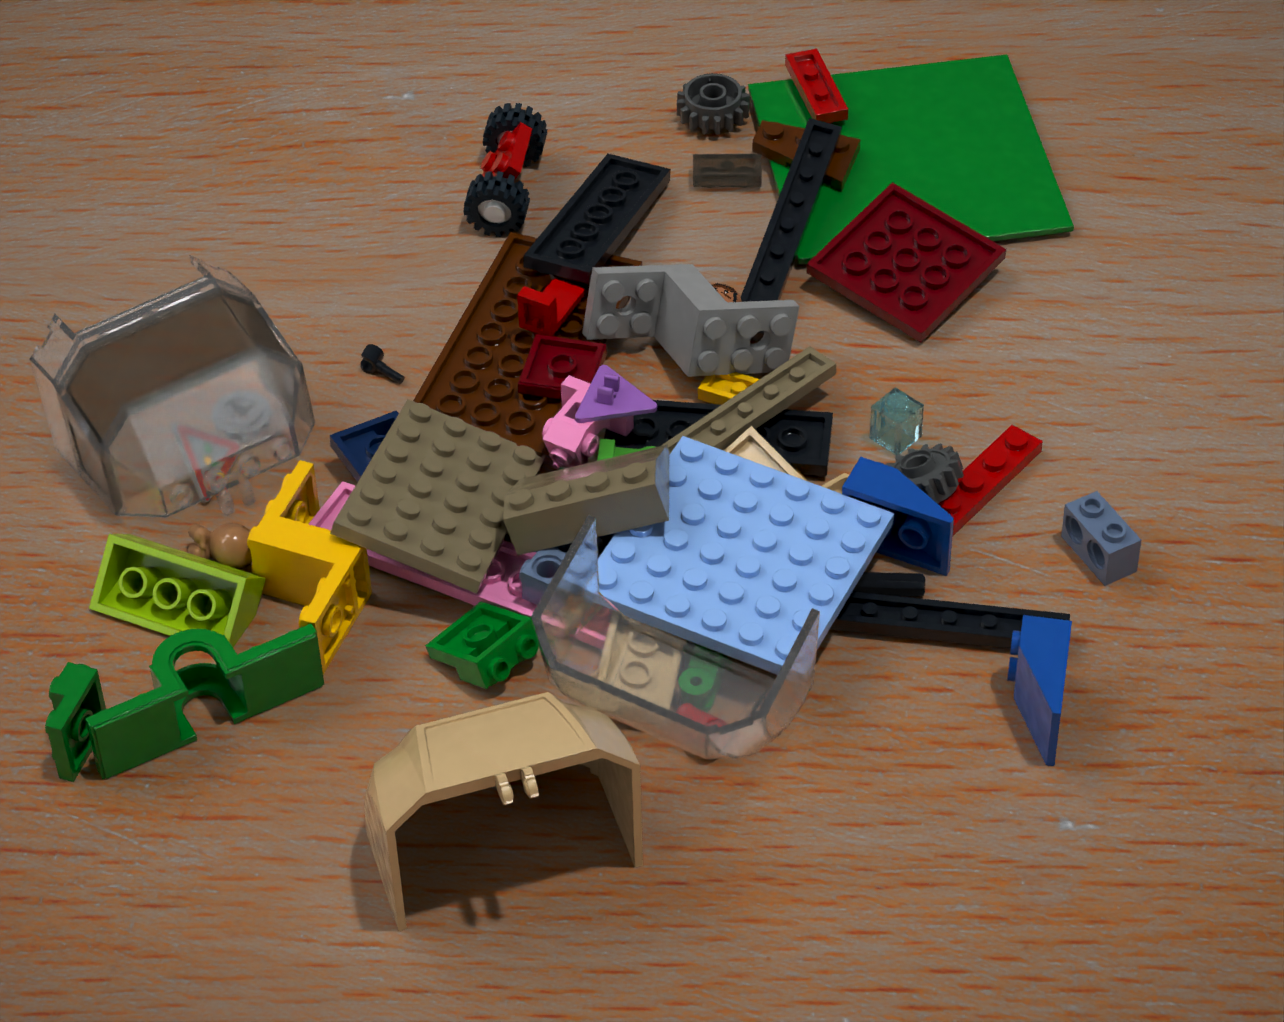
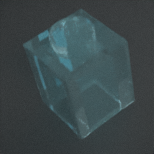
M895 387L871 406L869 438L893 454L900 455L922 437L924 405Z

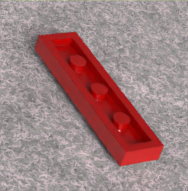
M1011 425L963 470L964 476L958 479L959 485L954 493L938 503V505L954 517L953 536L1042 452V440Z

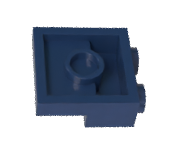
M397 410L330 435V447L357 482L399 414Z

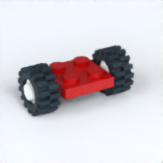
M506 103L503 109L498 106L495 108L494 113H490L483 134V146H487L485 150L487 155L480 166L483 174H479L476 176L475 181H471L464 203L463 212L464 215H467V222L469 224L475 222L474 229L479 231L481 228H484V234L490 236L491 231L495 232L496 237H502L503 231L508 236L514 230L518 232L524 224L530 203V198H528L529 192L528 189H523L524 184L520 180L517 183H514V180L521 173L523 163L527 167L531 165V161L536 162L539 159V156L542 155L547 136V124L545 120L541 121L542 115L539 112L533 115V108L527 106L526 110L521 109L522 104L516 103L515 108H512L510 103Z

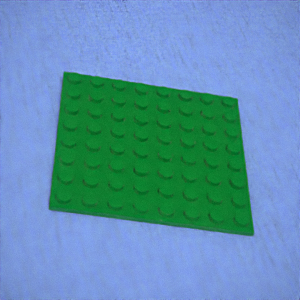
M1007 54L831 75L848 107V120L831 124L842 127L841 135L860 139V151L842 192L831 188V182L824 180L796 255L798 264H807L892 182L991 241L1057 234L1074 230L1073 222ZM792 79L748 84V92L758 126L764 120L805 128L808 119H812ZM768 159L778 195H780L791 166L785 167Z

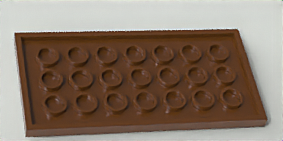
M510 232L413 401L423 403L431 409L448 416L460 418L465 423L482 430L494 432L500 437L516 443L517 446H528L538 456L542 457L548 453L542 437L543 427L549 418H554L561 410L562 399L518 393V381L534 337L538 333L519 327L517 294L524 286L543 292L553 279L579 286L584 289V297L553 336L603 344L606 343L607 339L587 340L582 334L590 284L576 283L567 278L542 274L536 270L523 267L524 254L537 238ZM612 255L603 267L642 266V261ZM624 296L618 301L616 309L624 308L630 296Z

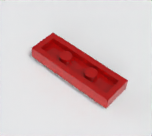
M818 49L785 54V66L812 119L830 124L848 120V107Z

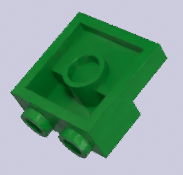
M480 601L426 644L425 647L431 659L456 667L460 680L487 689L489 686L507 679L511 668L516 664L534 657L542 642L532 618Z
M67 662L61 674L52 680L49 688V698L52 700L54 710L47 717L45 731L49 736L52 759L55 760L59 778L74 782L93 750L85 718L106 709L98 670L85 664Z

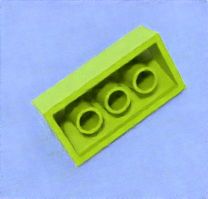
M109 534L89 609L169 636L188 629L211 630L225 635L234 648L256 616L266 578L135 535Z

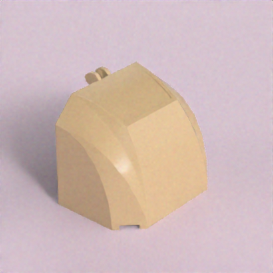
M546 692L417 725L407 732L395 749L375 762L364 800L366 831L398 931L407 929L395 831L422 805L496 786L503 805L513 803L514 795L509 782L522 780L524 791L530 799L539 796L534 776L581 764L589 767L591 774L599 776L634 867L643 866L640 764L629 741L607 715L592 707L564 703L551 693Z

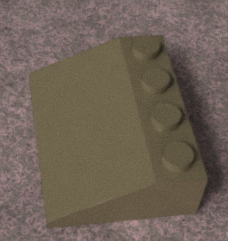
M668 445L520 479L505 495L503 521L517 555L669 521Z

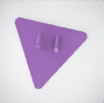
M601 365L575 414V421L585 423L654 413L657 411V403L610 367Z

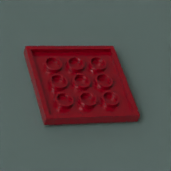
M892 182L807 263L806 273L921 343L1005 259L1006 249Z

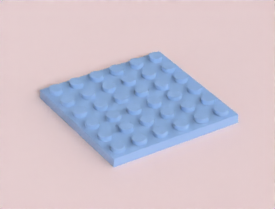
M682 436L669 455V521L615 533L578 587V598L798 682L893 525L894 513Z

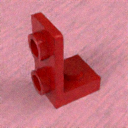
M553 279L543 292L524 286L517 294L519 327L540 335L553 336L584 297V289L558 279Z

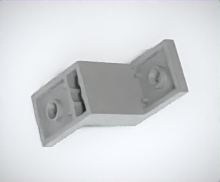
M693 264L592 267L582 334L587 340L655 337L688 377L727 375L734 372L741 374L769 373L787 362L790 358L799 305L794 300L726 302ZM624 296H631L630 302L626 307L616 309L618 301ZM759 331H764V336L759 342L750 344L753 336Z

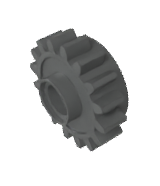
M717 73L703 74L693 78L687 84L685 83L683 91H678L676 100L677 116H680L682 124L689 123L690 130H695L698 127L702 128V134H706L709 130H714L717 135L720 134L723 128L731 132L733 131V124L742 126L743 118L749 117L750 95L745 93L744 85L740 86L735 79L727 75Z
M939 443L929 449L928 444L923 445L921 450L908 449V454L905 456H895V463L885 464L897 468L937 504L954 493L959 485L958 479L964 476L958 452H954L952 446L943 449L942 444Z

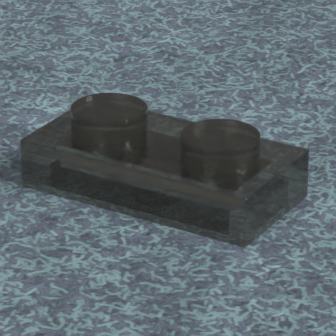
M693 154V187H762V155Z

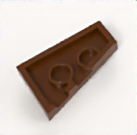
M762 120L752 141V152L785 167L791 166L805 128ZM841 135L825 180L831 182V188L842 192L860 151V139Z

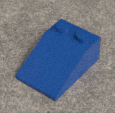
M860 457L842 486V494L894 513L893 525L876 552L947 576L950 571L954 517L897 468Z
M1023 615L1021 631L1013 630L1010 654L1018 655V658L1010 657L1007 681L1015 682L1013 698L1047 766H1054L1072 621Z

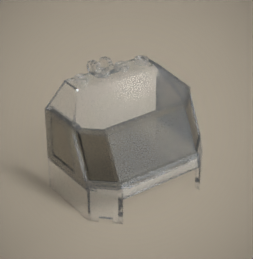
M191 255L192 265L204 275L203 277L75 333L54 314L48 325L50 332L41 347L37 346L30 357V363L55 449L116 516L167 518L216 495L220 509L224 515L228 516L235 511L233 499L228 489L236 485L239 497L245 505L249 506L255 503L254 490L248 479L301 455L315 425L302 362L292 351L258 299L230 271L208 265Z

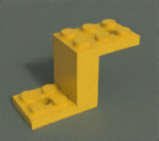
M299 460L292 473H288L284 477L281 490L276 498L268 502L264 516L258 526H254L250 530L247 546L251 551L252 574L266 578L262 594L304 605L299 616V628L312 624L317 631L324 675L370 598L372 587L366 548L330 534L331 530L309 525V522L320 510L313 463Z

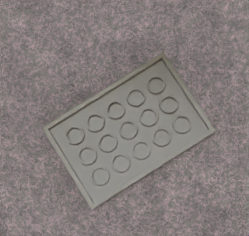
M407 399L336 517L330 534L477 594L508 534L503 521L505 495L520 479L538 475L546 455L540 457L528 446H517L516 443L504 439L494 432L482 430L465 423L460 418L448 416L431 409L423 403H416Z

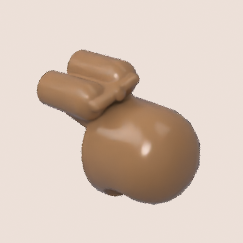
M226 523L210 532L200 524H193L189 527L188 534L194 540V543L189 545L188 553L206 559L213 558L216 562L223 565L243 569L252 563L251 551L247 546L250 530L238 523Z

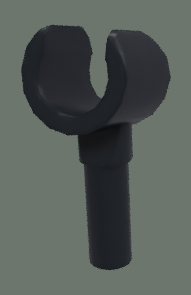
M373 344L365 347L361 354L363 359L360 363L365 373L370 374L378 371L399 384L404 381L405 377L382 362L384 352L381 348Z

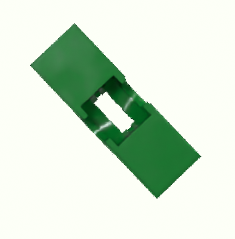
M308 624L239 654L235 652L225 635L211 630L188 629L171 635L157 647L153 655L152 665L149 666L154 690L142 693L135 698L85 718L97 771L102 779H108L196 741L197 735L183 714L184 706L194 697L206 695L217 698L222 703L233 723L236 724L324 685L317 631L312 624ZM192 651L208 653L216 662V664H192L177 671L174 668L175 662L180 656Z

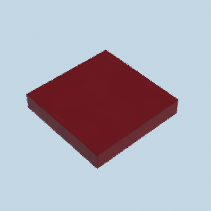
M536 334L518 381V393L562 399L561 383L568 375L591 384L599 366L604 364L607 355V344Z

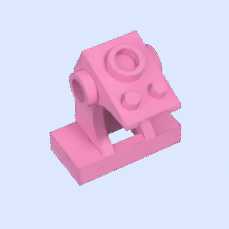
M570 375L561 383L562 408L554 418L547 420L542 431L543 441L548 449L550 458L554 462L552 466L559 470V467H573L588 463V457L593 456L598 448L599 437L597 434L603 428L623 436H627L634 428V415L585 423L576 422L575 414L590 383Z

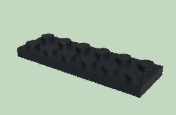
M607 153L524 254L523 267L536 270L542 274L567 278L576 283L590 284L592 267H603L669 183L671 169Z
M653 400L657 403V411L634 415V428L627 436L606 429L604 439L615 440V447L641 449L646 446L658 447L721 405ZM784 409L755 429L799 474L827 476L833 413Z

